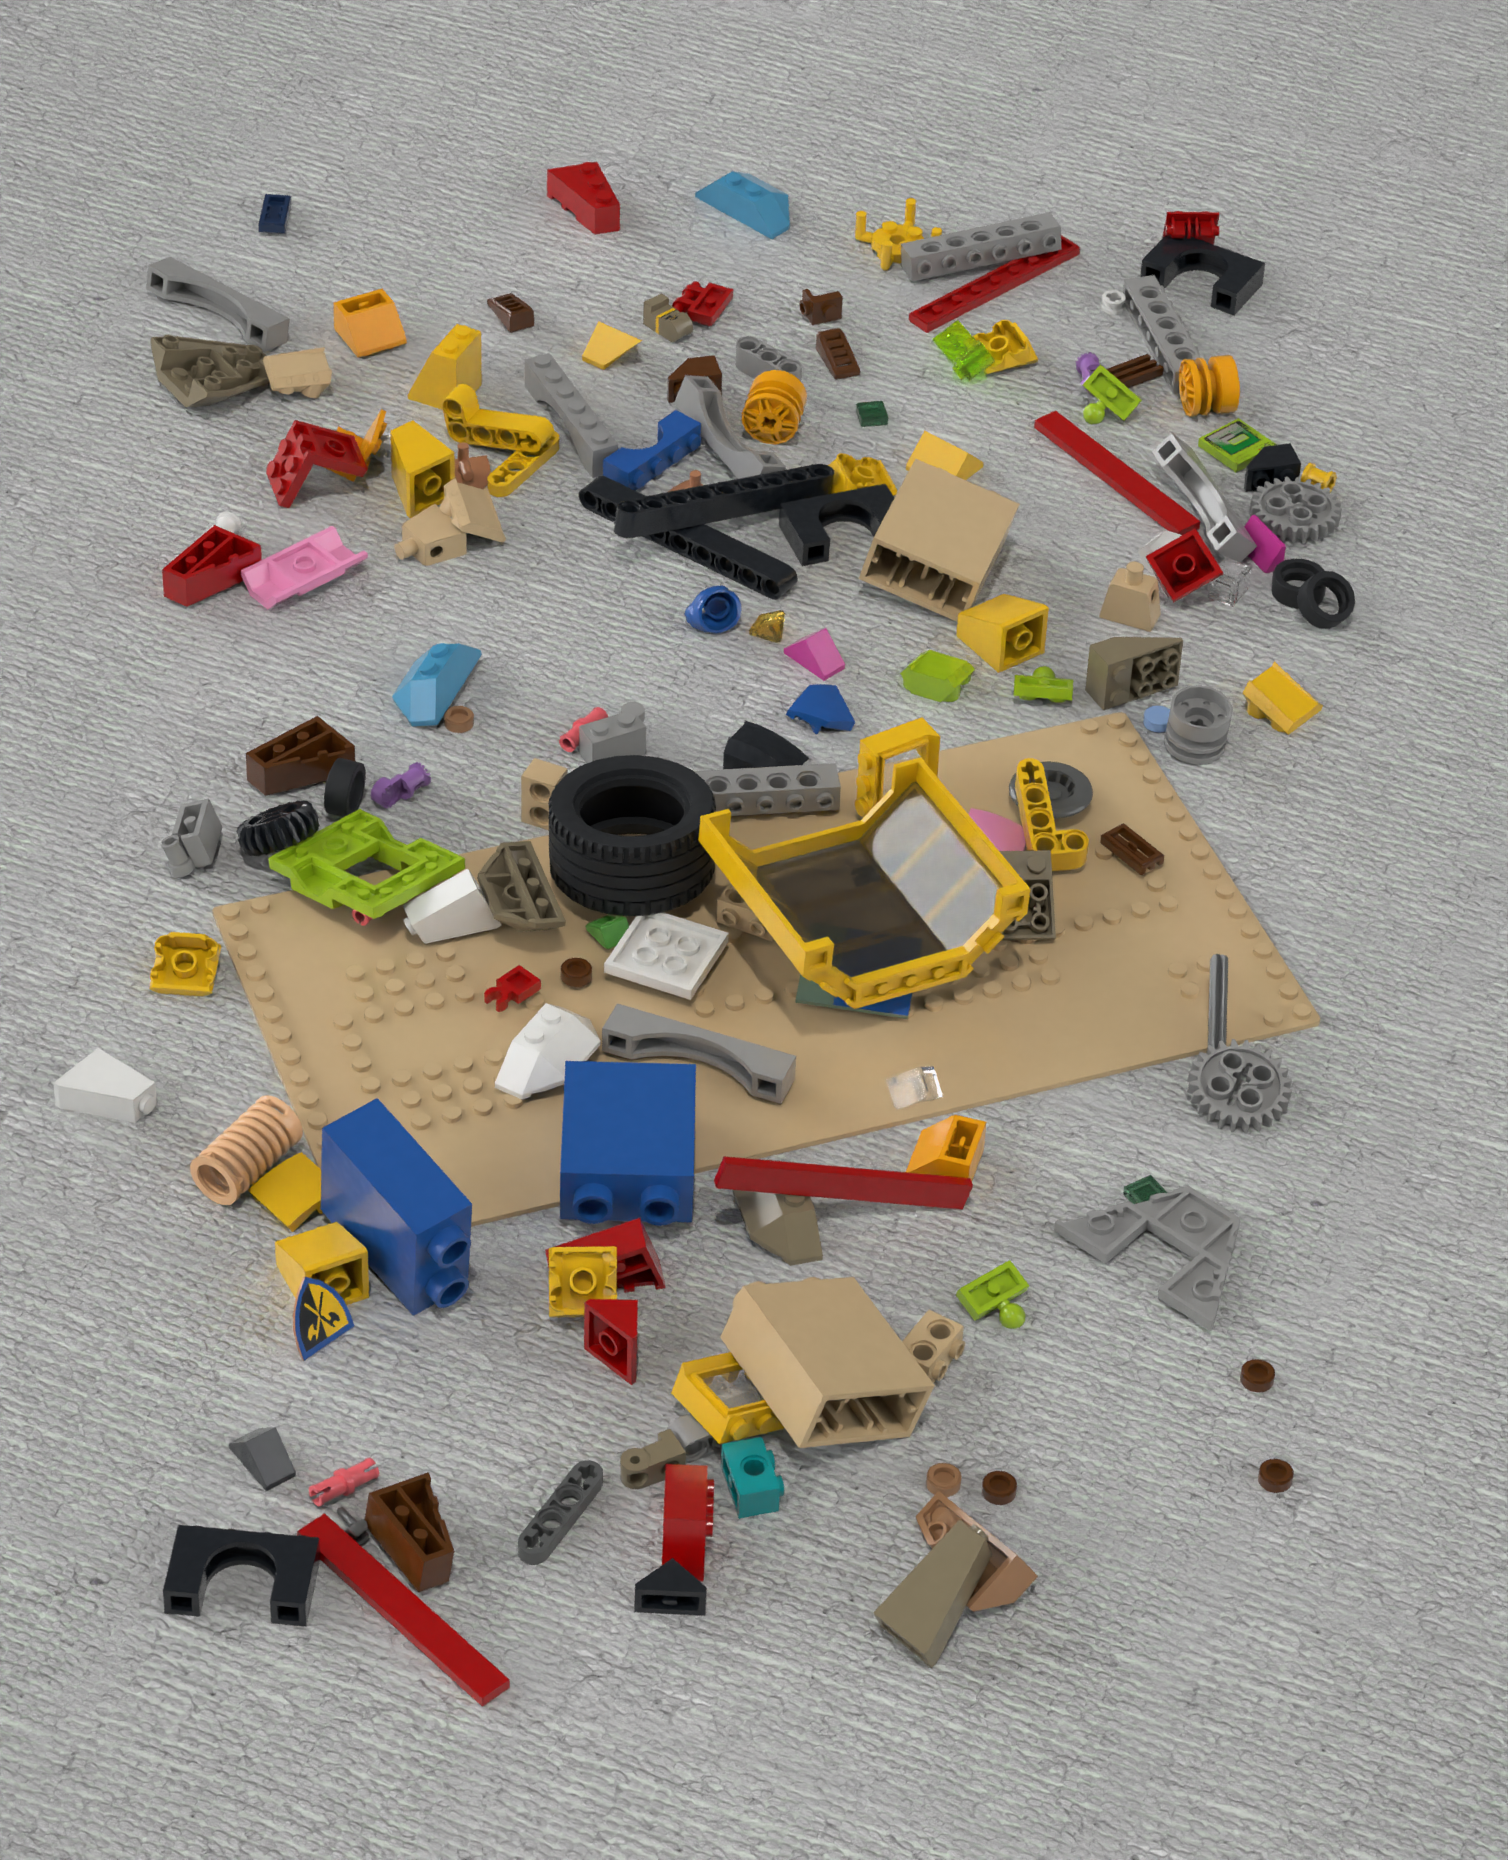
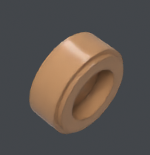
M464 706L451 707L444 714V725L447 730L454 733L467 732L474 726V714L471 709Z
M935 1464L927 1472V1489L934 1495L940 1491L946 1497L953 1496L960 1490L961 1472L952 1464Z

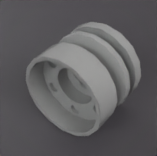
M1187 686L1178 690L1172 697L1164 737L1167 751L1174 758L1189 764H1209L1218 760L1224 753L1233 711L1230 700L1222 692L1207 686Z

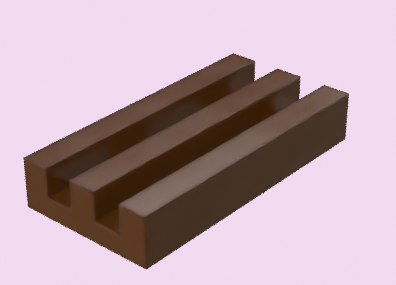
M1145 354L1107 368V370L1127 388L1162 376L1164 367L1162 365L1157 366V361L1155 359L1151 360V356Z
M1124 823L1101 835L1100 843L1140 875L1146 873V868L1149 870L1154 869L1155 863L1159 866L1164 863L1165 855Z

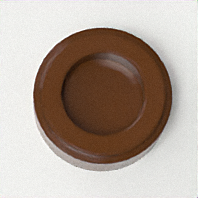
M582 958L567 959L561 965V980L564 984L571 987L585 986L592 979V966L587 960Z
M1253 1359L1243 1364L1240 1381L1246 1389L1252 1392H1265L1273 1386L1275 1370L1270 1363L1260 1359Z
M1281 1459L1266 1460L1260 1465L1258 1482L1262 1488L1269 1492H1285L1292 1485L1293 1468L1289 1463Z
M993 1471L983 1478L982 1495L989 1503L1006 1505L1016 1497L1017 1481L1011 1474L1005 1471Z

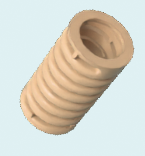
M269 1095L260 1097L255 1104L250 1106L246 1112L225 1129L215 1141L209 1144L199 1156L192 1160L190 1173L193 1181L210 1200L221 1205L233 1204L240 1197V1194L246 1192L249 1186L253 1185L273 1164L280 1160V1157L288 1152V1149H291L301 1140L303 1128L299 1118L290 1106L282 1100Z

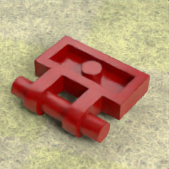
M693 281L692 284L687 285L683 289L682 296L672 303V307L679 312H687L692 321L712 326L733 299V289L713 283H708L703 288L699 282Z

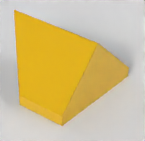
M598 321L584 350L582 361L605 370L642 340Z

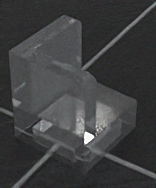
M1225 558L1219 565L1224 574L1209 583L1208 598L1234 607L1249 589L1252 567L1233 559Z
M934 1066L917 1067L886 1080L895 1109L897 1110L918 1102L934 1101L943 1097Z

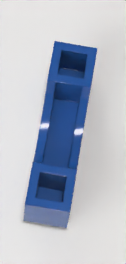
M677 410L673 411L658 422L657 444L644 449L619 448L603 459V476L635 491L642 488L647 482L701 446V423Z

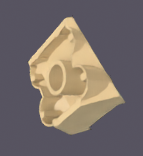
M325 347L264 356L263 363L272 391H278L282 394L301 392L306 397L318 398L331 383L332 370L329 368L324 353Z
M456 478L444 485V499L439 509L444 514L453 518L451 522L462 532L502 543L506 540L487 487L479 489L458 483Z

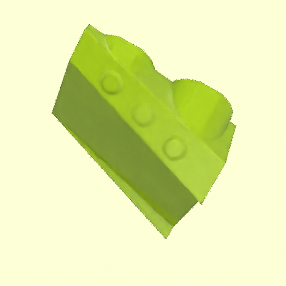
M928 650L916 657L900 674L903 678L904 688L909 690L911 694L937 702H954L960 697L961 685L969 683L975 668L966 660Z

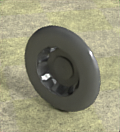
M1051 761L1041 762L1045 771L1054 818H1065L1083 811L1090 804L1093 797V789L1089 779L1081 771L1070 765ZM1015 773L1009 783V794L1018 806L1015 791Z

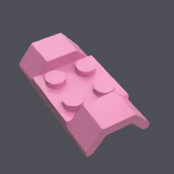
M330 526L241 570V576L250 596L266 609H270L296 594L301 596L345 574V571L367 559L368 553L362 551L355 555L343 545L336 528Z

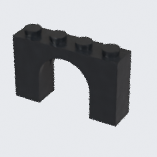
M1165 235L1142 259L1140 277L1155 275L1159 284L1163 285L1165 289L1177 275L1183 272L1205 271L1218 276L1219 279L1213 285L1211 308L1235 316L1263 285L1265 263L1191 236L1190 239H1187L1186 235L1185 238H1171V236Z
M881 484L780 503L779 527L801 566L829 561L830 538L824 529L826 525L835 522L857 523L867 528L874 537L894 497L887 485Z
M178 1525L163 1587L164 1613L200 1617L206 1588L213 1576L231 1566L251 1565L265 1570L274 1579L270 1597L271 1623L307 1627L320 1564L319 1538L305 1535L296 1536L271 1532L210 1528L198 1525Z

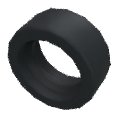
M1285 560L1279 563L1273 571L1272 595L1281 604L1299 609L1297 595L1300 587L1290 585L1287 581L1301 580L1305 582L1314 574L1325 570L1310 560ZM1318 585L1314 588V600L1317 605L1322 602L1325 596V586Z
M1321 571L1306 580L1299 588L1297 595L1298 608L1303 618L1311 625L1320 629H1330L1342 623L1353 612L1355 606L1354 591L1350 583L1342 575L1333 571ZM1316 586H1325L1335 594L1339 605V610L1336 614L1330 615L1318 607L1313 593Z
M338 758L334 762L325 786L324 808L326 813L345 817L358 810L366 780V769L363 763Z

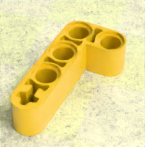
M466 384L456 386L442 402L448 434L458 443L464 442L470 445L533 453L538 452L554 434L552 423L544 417L480 409L475 391Z
M1034 758L1021 760L1016 770L1015 791L1027 851L1051 850L1052 871L1081 868L1087 861L1089 845L1087 834L1078 829L1056 831L1044 767L1039 760Z

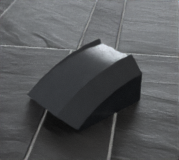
M745 720L744 725L731 738H728L723 752V770L803 765L809 757L777 733Z

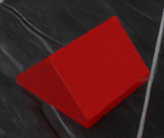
M1196 528L1146 556L1164 593L1173 603L1224 574Z
M589 1299L584 1303V1349L630 1385L634 1384L637 1371L638 1300Z

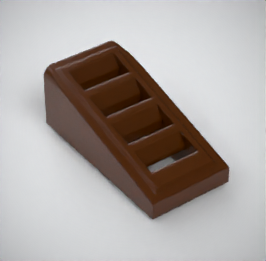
M509 293L487 299L489 307L510 333L534 326V310L514 294Z
M836 328L818 332L816 335V350L834 379L860 375L861 370L842 329Z

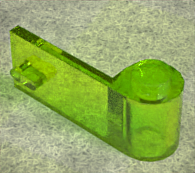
M959 320L932 339L954 365L952 370L961 381L964 378L968 382L995 363L985 346L979 340L976 341Z

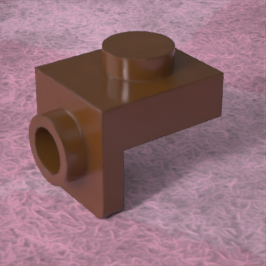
M804 289L802 291V300L799 302L801 314L806 316L812 325L842 319L843 296L839 291L813 296L809 289Z

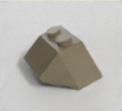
M531 841L500 843L496 852L489 858L477 877L494 919L519 931L550 930L565 926L566 920Z
M733 1190L734 1198L752 1241L767 1251L782 1257L783 1261L790 1266L823 1260L816 1212L810 1196Z

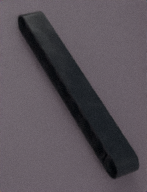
M813 464L620 501L617 504L614 532L623 538H635L779 510L780 503L831 494L834 470L825 464Z
M598 476L581 489L578 495L584 508L614 523L617 504L620 501L645 497V495L606 476ZM705 524L642 536L773 600L780 598L798 581L796 571L790 565Z

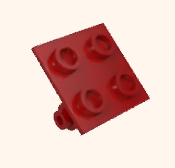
M1167 212L1162 238L1165 235L1171 236V238H1185L1186 235L1187 239H1190L1191 236L1195 239L1214 244L1215 236H1219L1218 221L1220 212Z

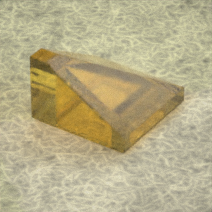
M779 610L760 614L749 629V634L771 642H780L783 634L784 611Z

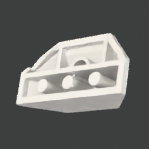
M546 1003L512 1040L495 1081V1088L523 1100L531 1097L532 1093L545 1092L563 1085L565 1061H587L600 1046V1038L590 1019L565 1008Z

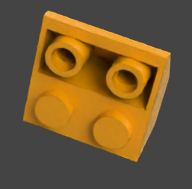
M383 288L333 302L334 330L358 358L407 343L395 303Z
M953 1115L923 1129L906 1172L971 1178L972 1181L984 1151L986 1122Z

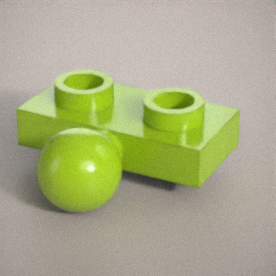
M1101 364L1082 385L1098 399L1097 403L1088 404L1083 411V417L1089 424L1101 423L1105 417L1106 408L1110 409L1122 421H1125L1142 401Z
M1040 666L1035 669L1032 676L1015 675L1013 696H1019L1023 700L1048 698L1051 702L1063 703L1066 700H1072L1073 679L1055 678V673L1050 667Z
M1011 1260L961 1287L955 1294L974 1321L998 1308L1000 1311L999 1321L1004 1327L1017 1329L1025 1322L1026 1315L1024 1309L1020 1305L1010 1303L1009 1301L1026 1292L1029 1284Z

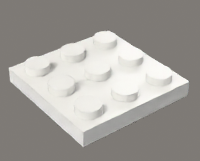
M667 913L636 916L604 963V973L691 1000L727 945L729 933Z

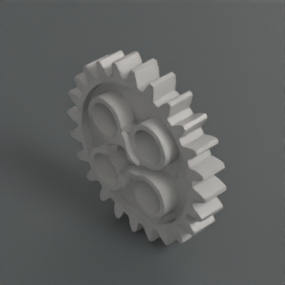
M1285 477L1284 482L1275 478L1274 484L1266 481L1264 487L1258 486L1257 492H1253L1250 503L1251 516L1256 515L1275 535H1280L1281 541L1289 537L1292 543H1295L1297 538L1306 543L1309 537L1317 541L1318 535L1326 538L1328 532L1334 533L1335 527L1339 526L1342 508H1340L1341 501L1336 500L1337 494H1330V488L1321 489L1320 482L1312 485L1311 479L1301 482L1299 477H1296L1295 481Z
M1232 1039L1229 1047L1223 1041H1219L1217 1049L1209 1045L1206 1054L1199 1052L1197 1061L1192 1062L1187 1082H1189L1187 1093L1192 1094L1190 1102L1191 1104H1199L1198 1114L1208 1112L1207 1122L1215 1118L1219 1120L1218 1128L1220 1129L1225 1123L1230 1124L1231 1132H1234L1237 1126H1241L1243 1132L1247 1133L1250 1125L1257 1131H1260L1262 1122L1271 1127L1273 1119L1280 1120L1282 1112L1287 1110L1292 1094L1290 1089L1292 1079L1287 1078L1288 1068H1280L1282 1059L1271 1060L1272 1050H1268L1265 1053L1260 1052L1261 1044L1259 1043L1253 1049L1249 1048L1248 1040L1244 1041L1243 1046H1238L1235 1039ZM1250 1066L1251 1068L1247 1073L1246 1080L1242 1083L1232 1106L1228 1105L1234 1090L1239 1085L1245 1068Z

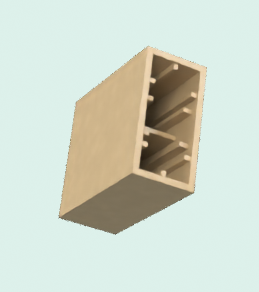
M915 458L873 538L859 579L957 622L958 613L974 606L1005 543L1020 504L994 491L987 490L952 475L944 469L936 468Z
M810 1277L794 1282L766 1284L757 1281L743 1285L742 1289L739 1290L733 1299V1310L720 1336L799 1448L910 1437L935 1386L854 1277L833 1279Z

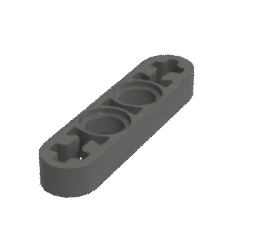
M584 1460L578 1462L520 1534L518 1538V1557L521 1561L529 1565H538L548 1559L600 1492L603 1486V1469L600 1464L591 1460ZM582 1478L586 1479L583 1483V1488L581 1487ZM572 1496L577 1498L579 1502L574 1505H566L560 1500L564 1497ZM554 1519L559 1521L561 1525L556 1528H547L542 1523L546 1520ZM538 1536L540 1537V1547L535 1546L538 1542Z

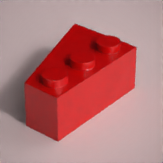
M584 162L578 165L547 169V196L550 199L556 198L561 202V208L565 211H572L576 215L575 219L594 235L620 231V203L598 162Z
M214 525L162 569L164 597L188 607L242 582L241 570L262 560L261 545Z
M640 1218L555 1246L617 1247V1289L623 1288L624 1293L635 1292V1287L655 1285V1289H666L660 1259ZM546 1249L545 1252L549 1267V1249Z
M666 1464L662 1565L673 1558L699 1581H704L705 1537H713L714 1479H707V1465Z

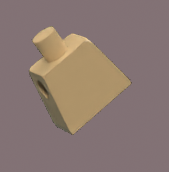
M434 504L403 523L402 541L396 543L394 549L400 559L414 556L421 564L429 566L467 554L466 532H462L451 522L452 518L444 514Z
M1139 562L1128 563L1126 569L1119 568L1110 582L1099 618L1151 632L1161 614L1158 580L1153 576L1143 574L1144 566Z

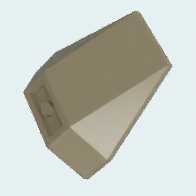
M173 335L151 337L150 343L157 378L185 407L210 406L270 383L263 363V357L267 355L258 346Z

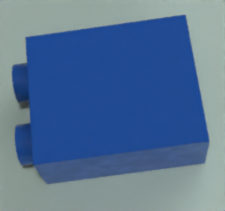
M565 1061L560 1165V1219L580 1220L588 1224H599L606 1220L632 1221L638 1218L641 1221L656 1226L668 1225L673 1222L692 1223L696 1064Z
M378 1098L323 1127L321 1211L332 1223L338 1222L366 1247L368 1251V1265L413 1316L434 1304L439 1308H446L456 1303L466 1293L469 1286L472 1203Z

